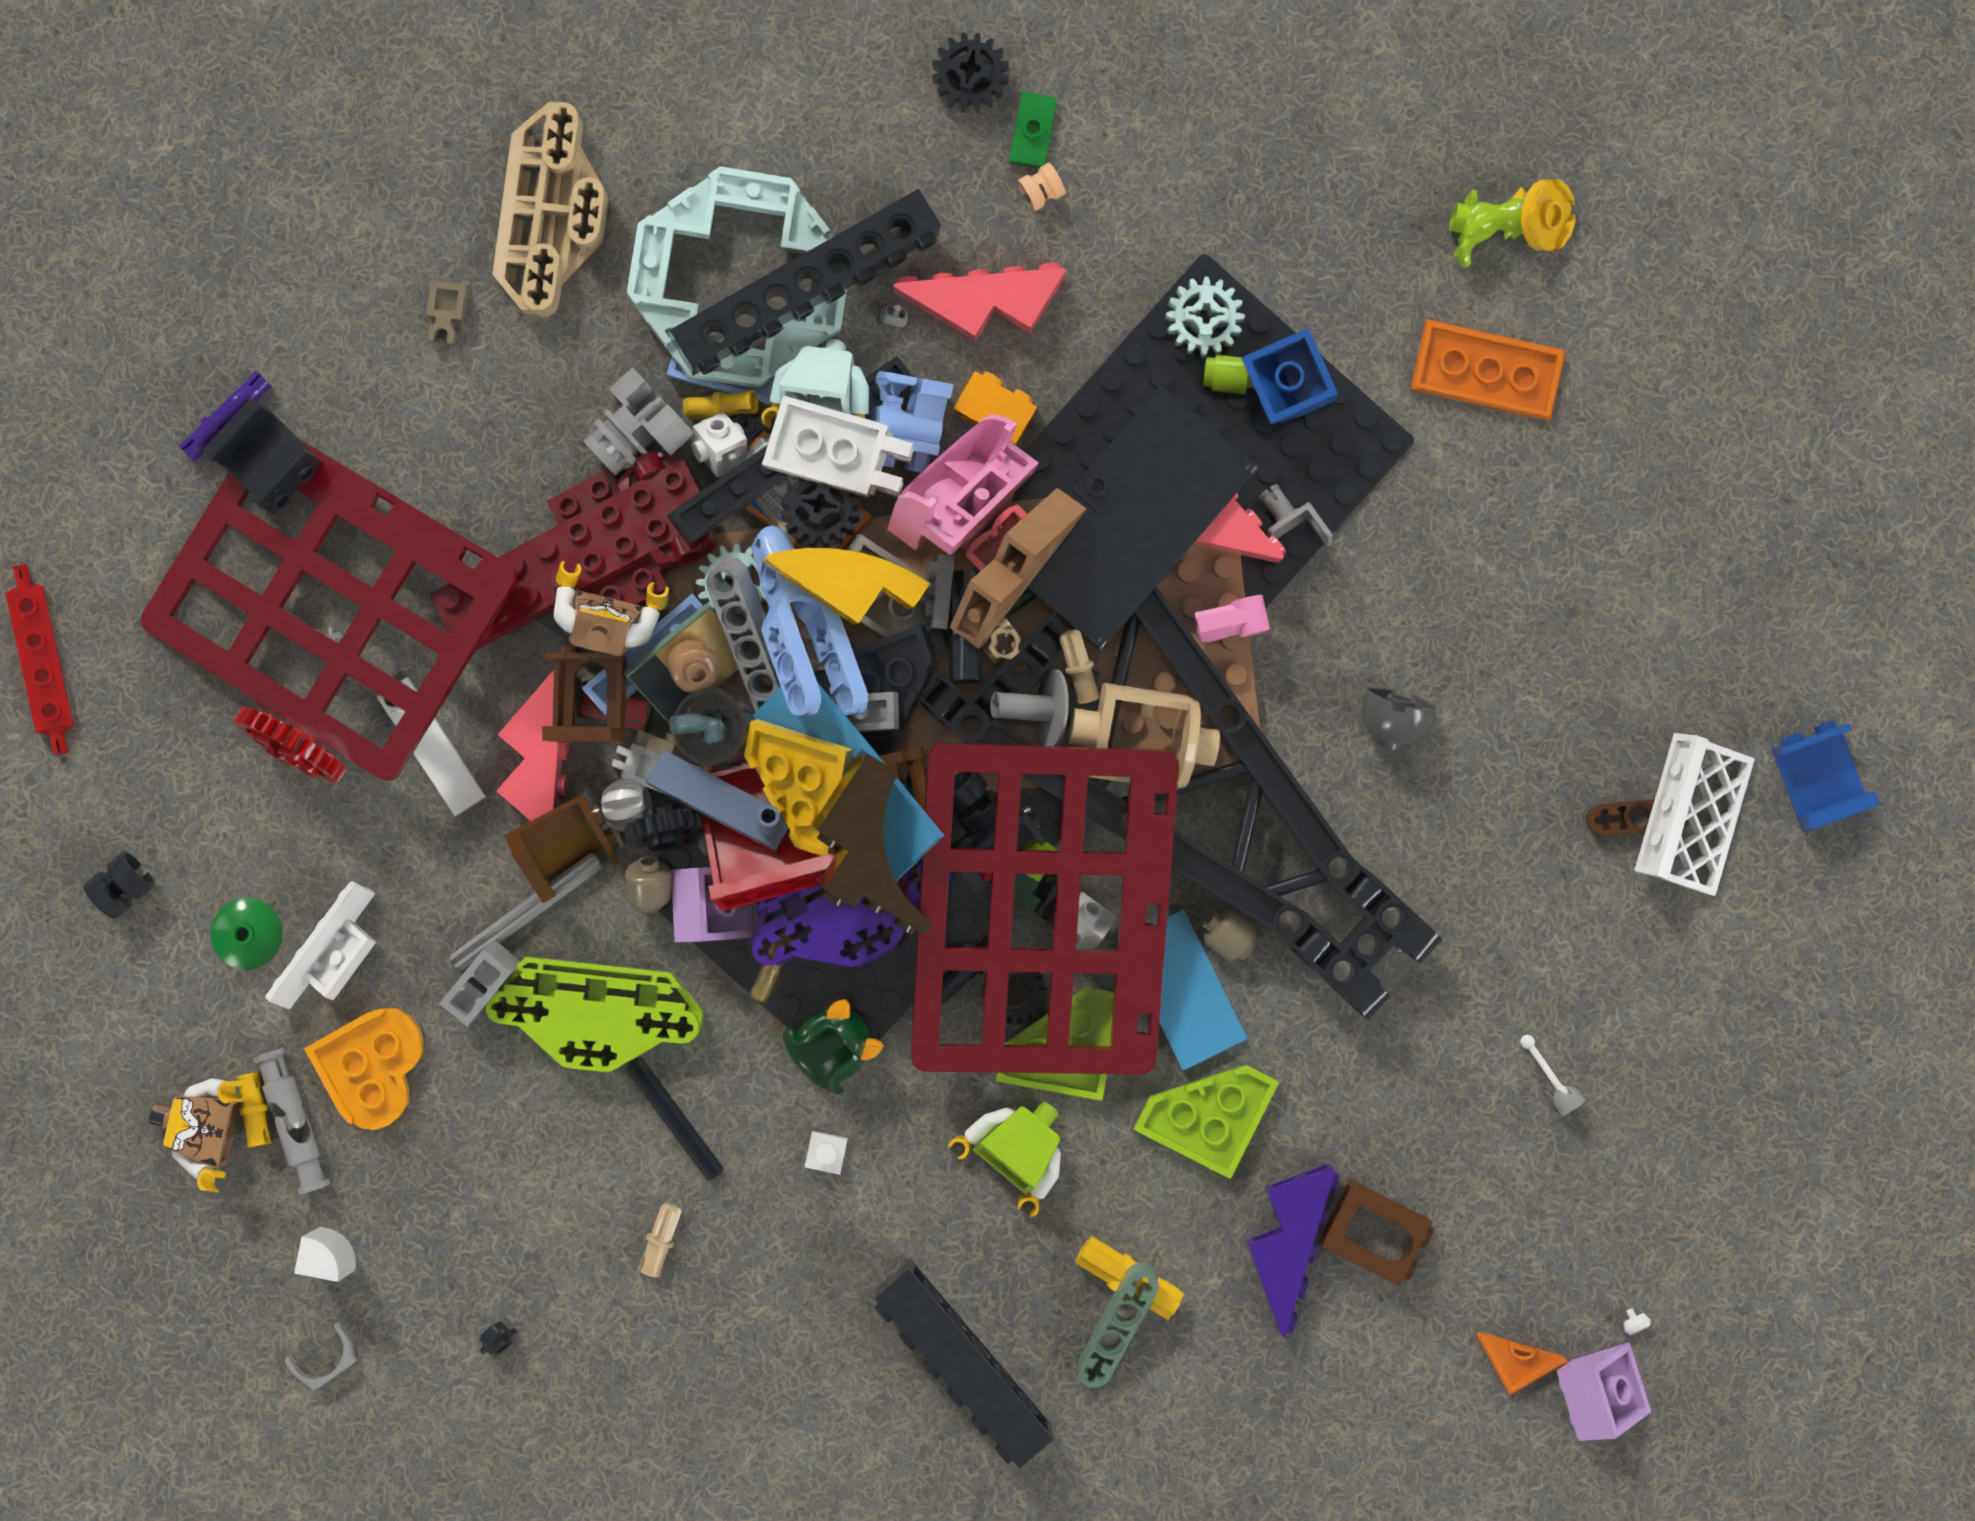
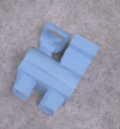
M879 371L875 381L880 391V400L883 403L880 406L873 407L871 421L888 425V432L893 433L892 437L913 443L914 451L910 463L905 462L904 469L921 473L928 467L931 454L938 455L940 445L938 444L942 435L946 403L948 398L951 399L954 384ZM909 385L911 389L907 411H903L901 404H903L904 398L899 397V395ZM886 456L883 466L894 468L895 459Z

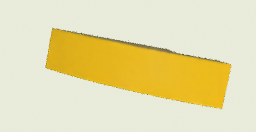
M803 548L779 551L766 555L762 563L852 625L859 624L880 591L904 608L911 609L915 607L930 584L911 571L887 560L860 552L835 548Z

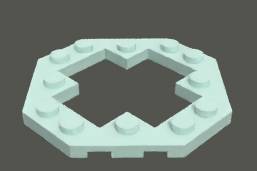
M720 166L708 174V178L698 185L688 188L669 201L666 207L638 223L627 296L687 377L761 388L775 377V373L780 367L796 358L803 347H819L841 331L846 293L831 304H827L824 301L815 306V311L806 318V321L797 322L793 319L782 325L784 329L779 334L766 339L765 350L751 348L738 357H734L731 354L720 361L721 365L716 370L706 375L700 372L692 376L670 339L669 330L695 316L699 310V304L664 298L674 234L710 239L715 205L785 217L780 250L783 252L804 254L833 237L828 226L813 207L811 208L791 178ZM834 262L829 266L830 270L836 274H843L848 270L846 264L842 262ZM813 280L811 283L810 291H813L818 287ZM706 341L710 345L720 344L717 342Z

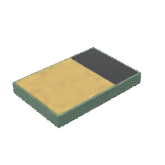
M707 602L625 670L624 674L672 727L738 672L739 669L718 615ZM685 640H697L706 644L713 652L719 664V674L716 682L703 692L690 693L683 691L675 684L668 671L667 659L670 651L677 644Z

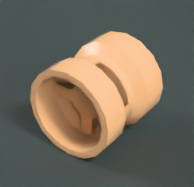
M1050 163L1041 166L1035 175H1026L1017 180L1022 194H1028L1031 200L1029 206L1034 212L1044 207L1045 202L1049 199L1057 200L1066 194L1060 177Z

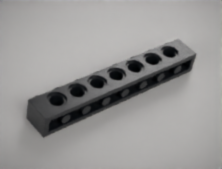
M917 189L670 329V339L692 376L700 372L703 375L709 374L721 365L720 361L731 354L734 357H738L752 348L753 345L751 343L763 336L765 339L776 336L784 329L782 325L794 318L798 322L809 317L815 311V306L824 301L827 304L837 301L845 295V289L856 283L858 286L867 284L876 277L875 272L885 266L892 269L900 265L907 259L906 254L918 248L919 251H924L930 248L938 240L936 237L939 236L941 223L921 191ZM895 227H903L910 235L904 239H899L892 235L891 230ZM871 244L877 247L879 253L875 256H866L861 252L860 248L863 245ZM834 262H842L846 264L848 270L843 274H836L830 270L829 266ZM804 279H810L818 287L813 291L806 292L798 284ZM772 297H781L787 304L782 309H773L767 302ZM748 314L754 317L756 322L750 327H742L737 324L736 319L740 315ZM711 332H718L725 338L718 345H710L705 341L706 335Z

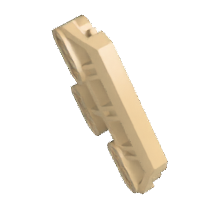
M548 102L511 135L492 275L523 313L535 314L539 317H548L555 313L559 306L562 285L602 245L609 206V197L581 148L583 122L576 109L566 102ZM565 117H569L572 123L568 122L565 124L564 135L567 140L563 139L562 149L567 158H561L560 163L556 164L553 157L560 156L561 145L558 140L562 141L563 131L558 122L562 123L565 121ZM546 119L541 147H534L535 138L532 135L529 136V130ZM525 166L540 168V172H537L534 196H528L531 171L524 170ZM591 191H595L598 198L591 199L590 210L593 215L589 214L588 225L593 233H587L586 239H582L579 231L583 232L586 229L587 220L584 215L588 216L589 208L583 197H588ZM518 215L533 217V221L530 222L527 246L521 245L524 220L517 219ZM546 256H549L553 263L546 264L544 273L538 263L545 262ZM511 264L525 266L520 295L508 283L509 281L511 284L516 282L517 269L511 268ZM543 275L546 276L549 282H552V285L543 280ZM534 276L543 281V291L548 296V299L541 300L540 305L533 298L540 297L542 285L537 279H534Z

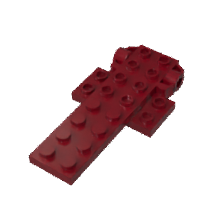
M667 452L645 453L636 458L634 464H631L632 467L618 480L607 468L547 500L558 525L498 557L516 569L518 580L476 651L554 610L557 588L561 587L556 582V575L562 561H565L564 570L568 573L575 572L577 563L581 566L577 585L572 588L575 591H589L591 594L644 607L646 605L647 587L650 583H655L653 594H663L666 586L669 588L663 574L694 563L712 551L715 547L714 531L719 529L720 526L689 546L667 518L670 512L702 491L692 469L684 459L677 461ZM448 583L431 592L430 596L446 632L452 635L474 597Z

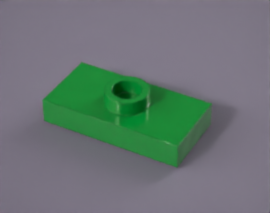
M1022 91L1009 163L1038 169L1045 165L1057 103L1056 97Z

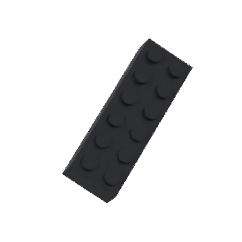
M911 1258L877 1287L875 1295L877 1304L875 1308L886 1322L889 1323L893 1320L901 1329L899 1336L904 1344L911 1351H914L916 1348L925 1358L923 1365L935 1379H938L940 1376L949 1386L947 1389L948 1395L960 1408L964 1404L973 1414L971 1421L982 1435L985 1436L989 1433L997 1443L995 1449L1007 1464L1013 1461L1020 1469L1053 1440L1052 1424Z

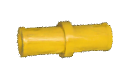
M754 390L739 393L716 391L713 395L685 398L683 411L688 421L711 418L722 412L728 417L738 414H755L758 411V398Z
M260 1072L236 1076V1080L244 1082L243 1086H238L240 1098H243L241 1102L242 1108L238 1110L239 1116H243L247 1147L271 1144L266 1115L269 1107L268 1104L264 1103Z

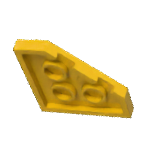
M752 720L749 725L744 757L750 768H755L765 785L762 789L769 802L778 809L779 814L781 813L791 831L788 835L796 848L820 856L835 852L834 849L817 839L820 832L812 826V823L851 766L854 749L763 720Z

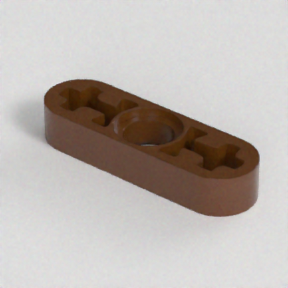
M1655 799L1594 805L1586 815L1587 827L1592 833L1599 836L1644 833L1647 829ZM1636 806L1643 807L1648 813V821L1642 827H1636L1630 821V812ZM1618 807H1623L1621 817L1625 829H1620L1621 822L1608 823L1606 830H1603L1601 824L1595 823V817L1601 815L1602 809L1605 810L1606 815L1611 816L1620 815ZM1689 820L1685 821L1683 828L1690 824Z

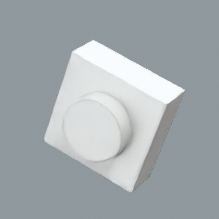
M812 1131L805 1167L840 1175L848 1138Z

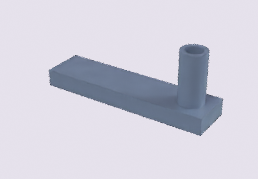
M663 750L646 780V784L774 852H777L789 830L776 807L751 796L666 750Z

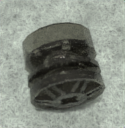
M708 688L689 694L679 704L673 717L672 732L677 747L686 758L701 765L735 766L737 763L745 761L744 754L750 721L756 720L752 716L755 713V709L750 697L739 691ZM723 721L728 722L726 724V728L729 730L728 734H723L725 732V728L722 726Z

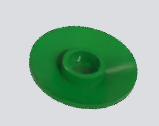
M240 898L226 904L216 914L211 927V942L216 954L226 964L237 969L250 970L265 965L276 955L282 942V925L277 913L265 902L254 898ZM242 927L246 928L249 932V936L245 941L238 937V931Z

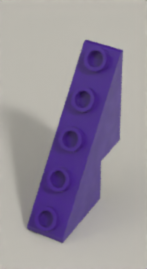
M1330 1164L1266 1186L1265 1190L1279 1228L1246 1240L1275 1323L1282 1337L1286 1336V1333L1292 1334L1297 1321V1312L1293 1311L1297 1297L1302 1299L1305 1294L1308 1278L1304 1277L1307 1263L1313 1264L1318 1250V1243L1314 1242L1318 1228L1323 1229L1327 1221L1329 1208L1324 1206L1328 1193L1334 1194L1338 1184L1339 1173L1335 1172Z

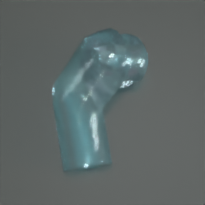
M698 713L670 717L669 727L674 735L704 731V740L708 744L723 742L725 738L723 733L725 726L719 719Z

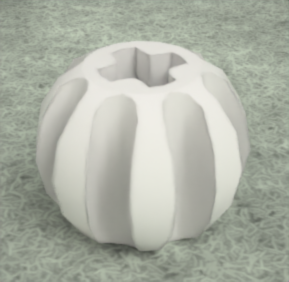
M617 780L612 782L603 791L601 801L602 812L611 828L625 832L624 827L627 826V823L635 822L634 819L642 818V812L652 808L650 793L646 786L635 780Z

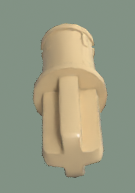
M1079 630L1064 632L1060 636V642L1068 665L1065 672L1071 676L1078 704H1085L1100 698V693H1098L1091 669L1094 663L1088 659L1081 632Z
M665 1203L660 1207L652 1233H648L646 1236L648 1243L638 1270L644 1275L660 1277L668 1250L674 1246L672 1237L681 1214V1209L673 1204Z

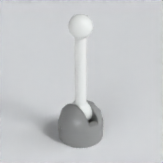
M1531 1035L1522 1036L1520 1040L1521 1046L1531 1052L1556 1088L1553 1103L1560 1115L1564 1116L1581 1106L1586 1100L1580 1091L1573 1086L1562 1085L1535 1047L1534 1038Z

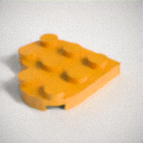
M381 1008L364 1014L309 1045L304 1050L342 1117L351 1125L354 1124L362 1129L377 1130L395 1122L402 1116L405 1108L409 1105L410 1088L406 1074L417 1065L420 1057H422L424 1053V1038L420 1026L411 1015L399 1008Z

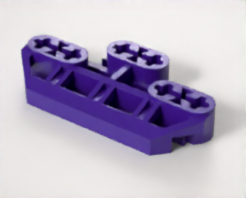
M922 858L902 876L904 879L909 881L918 877L911 870L918 867V872L921 873ZM949 872L948 883H950L952 878L954 877V872ZM918 881L907 886L909 892L905 895L914 907H916V901H919L920 882ZM821 885L760 901L756 911L759 913L750 940L753 956L762 965L776 967L800 957L858 968L897 950L904 941L905 930L893 923L896 916L884 910L880 915L862 903L865 899L864 896L855 909L846 903L840 908L823 896L806 904L803 898L823 889ZM784 902L791 920H788L787 916L783 915L766 923L768 913H774L782 909L781 903ZM800 926L812 928V932L808 934V942L796 939L789 943L792 947L796 948L795 951L791 952V948L784 945L774 951L775 958L764 954V951L769 948L767 942L780 944L787 941L780 933L785 931L786 937L793 938L801 933ZM885 926L888 929H894V933L890 935L891 942L889 944L882 940L871 944L874 948L878 949L877 952L871 954V948L864 947L856 952L858 957L856 960L853 957L845 956V952L849 950L848 943L862 945L868 942L861 934L867 932V937L874 939L882 934L881 927Z

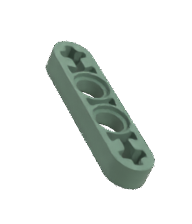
M1136 1263L1126 1271L1078 1361V1375L1081 1382L1087 1387L1098 1388L1110 1380L1155 1298L1159 1288L1158 1274L1150 1264ZM1143 1277H1147L1148 1283L1141 1285L1138 1290V1296L1134 1294L1136 1291V1280L1141 1281ZM1128 1304L1136 1309V1313L1131 1317L1124 1318L1117 1315L1116 1309L1121 1305ZM1112 1333L1120 1338V1342L1115 1346L1108 1347L1103 1345L1100 1339L1103 1335ZM1098 1355L1102 1357L1100 1360L1101 1370L1096 1369L1094 1374L1088 1373V1368H1093L1096 1365Z

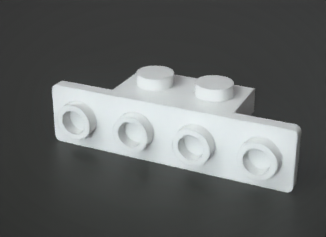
M351 881L340 892L335 903L318 922L315 930L303 946L295 953L294 958L281 976L275 980L265 998L270 1003L291 1009L310 983L325 998L334 1000L376 943L373 938L354 923L375 893L369 888Z

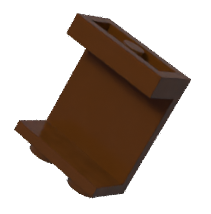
M583 794L505 834L514 859L542 903L555 897L548 878L574 865L589 853H597L604 849L614 866L620 863L614 850L620 846L615 834L610 827L605 830L603 829L602 825L607 822L597 804L590 807Z

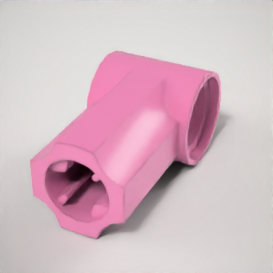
M1263 595L1232 601L1231 605L1194 613L1196 630L1201 644L1237 635L1239 638L1248 637L1271 630Z

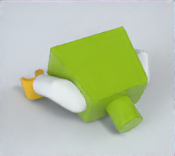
M1044 1101L1040 1103L1033 1114L1023 1106L1019 1107L1016 1111L1010 1108H1003L981 1116L965 1131V1136L960 1135L953 1138L948 1148L955 1142L964 1144L965 1152L957 1158L963 1159L970 1153L972 1144L976 1145L973 1151L1023 1192L1018 1200V1210L1026 1201H1031L1035 1204V1207L1030 1212V1217H1033L1039 1212V1199L1046 1197L1059 1177L1061 1152L1057 1146L1061 1138L1049 1128L1059 1114L1053 1106Z

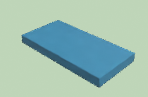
M1184 909L1167 917L1159 1020L1160 1026L1183 1071L1248 1039Z

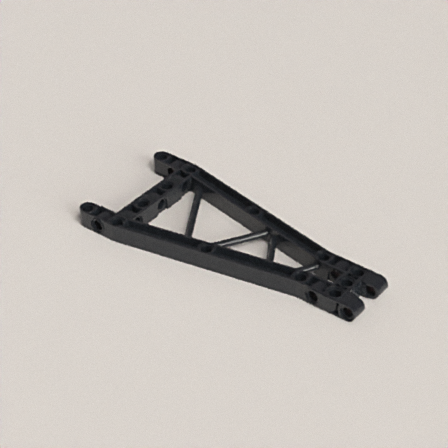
M1156 587L1124 625L1111 684L1126 685L1140 625L1191 697L1199 702L1200 709L1215 730H1219L1220 737L1238 760V762L1192 775L1185 788L1177 789V795L1248 774L1251 778L1231 866L1174 831L1171 869L1276 933L1302 961L1358 1013L1369 1020L1390 998V995L1381 987L1379 979L1371 972L1372 968L1393 946L1398 951L1407 953L1417 963L1421 964L1443 939L1374 874L1351 856L1163 594ZM1053 610L1018 648L1019 653L1010 660H1007L971 699L952 682H949L945 675H941L935 668H932L919 701L938 721L950 728L966 743L1036 746L1001 725L1000 721L1003 718L992 717L991 699L995 692L1028 694L1052 665L1064 654L1060 636L1071 629L1063 627L1060 621L1061 616ZM1023 663L1029 666L1032 675L1028 681L1019 683L1013 680L1010 672L1016 664ZM1116 700L1107 748L1112 746L1122 700ZM1230 707L1237 712L1238 721L1235 726L1227 727L1220 722L1219 713L1222 708ZM975 716L982 722V730L976 736H967L962 732L961 723L966 717ZM1022 774L1024 779L1058 800L1063 801L1064 775ZM1089 777L1085 816L1125 840L1126 833L1121 830L1119 821L1127 813L1129 795L1118 797L1102 787L1103 779ZM1155 793V802L1166 799L1167 793ZM1262 795L1316 870L1265 886L1244 874ZM1336 857H1340L1346 863V872L1340 878L1333 877L1329 872V863ZM1326 882L1335 893L1344 897L1361 913L1362 919L1339 943L1307 912L1281 896ZM1394 907L1399 912L1400 919L1396 926L1388 928L1383 923V913L1388 908ZM1285 911H1292L1297 917V925L1293 930L1286 932L1281 929L1279 918ZM1370 934L1375 940V948L1369 954L1364 955L1358 949V940L1363 935ZM1340 961H1346L1351 969L1350 975L1343 981H1337L1333 976V968Z

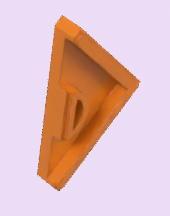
M1483 1332L1475 1334L1509 1395L1568 1363L1567 1359L1559 1354Z

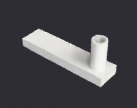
M408 677L400 681L417 691ZM377 696L395 726H397L405 711L382 696ZM434 718L414 751V755L454 816L457 817L487 796L436 718Z

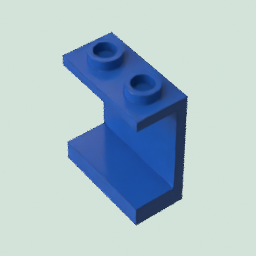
M1835 720L1819 724L1813 727L1815 734L1804 738L1801 732L1780 739L1782 746L1772 749L1802 830H1812L1880 805L1875 791L1865 792L1843 735V733L1852 730L1849 723L1836 725Z

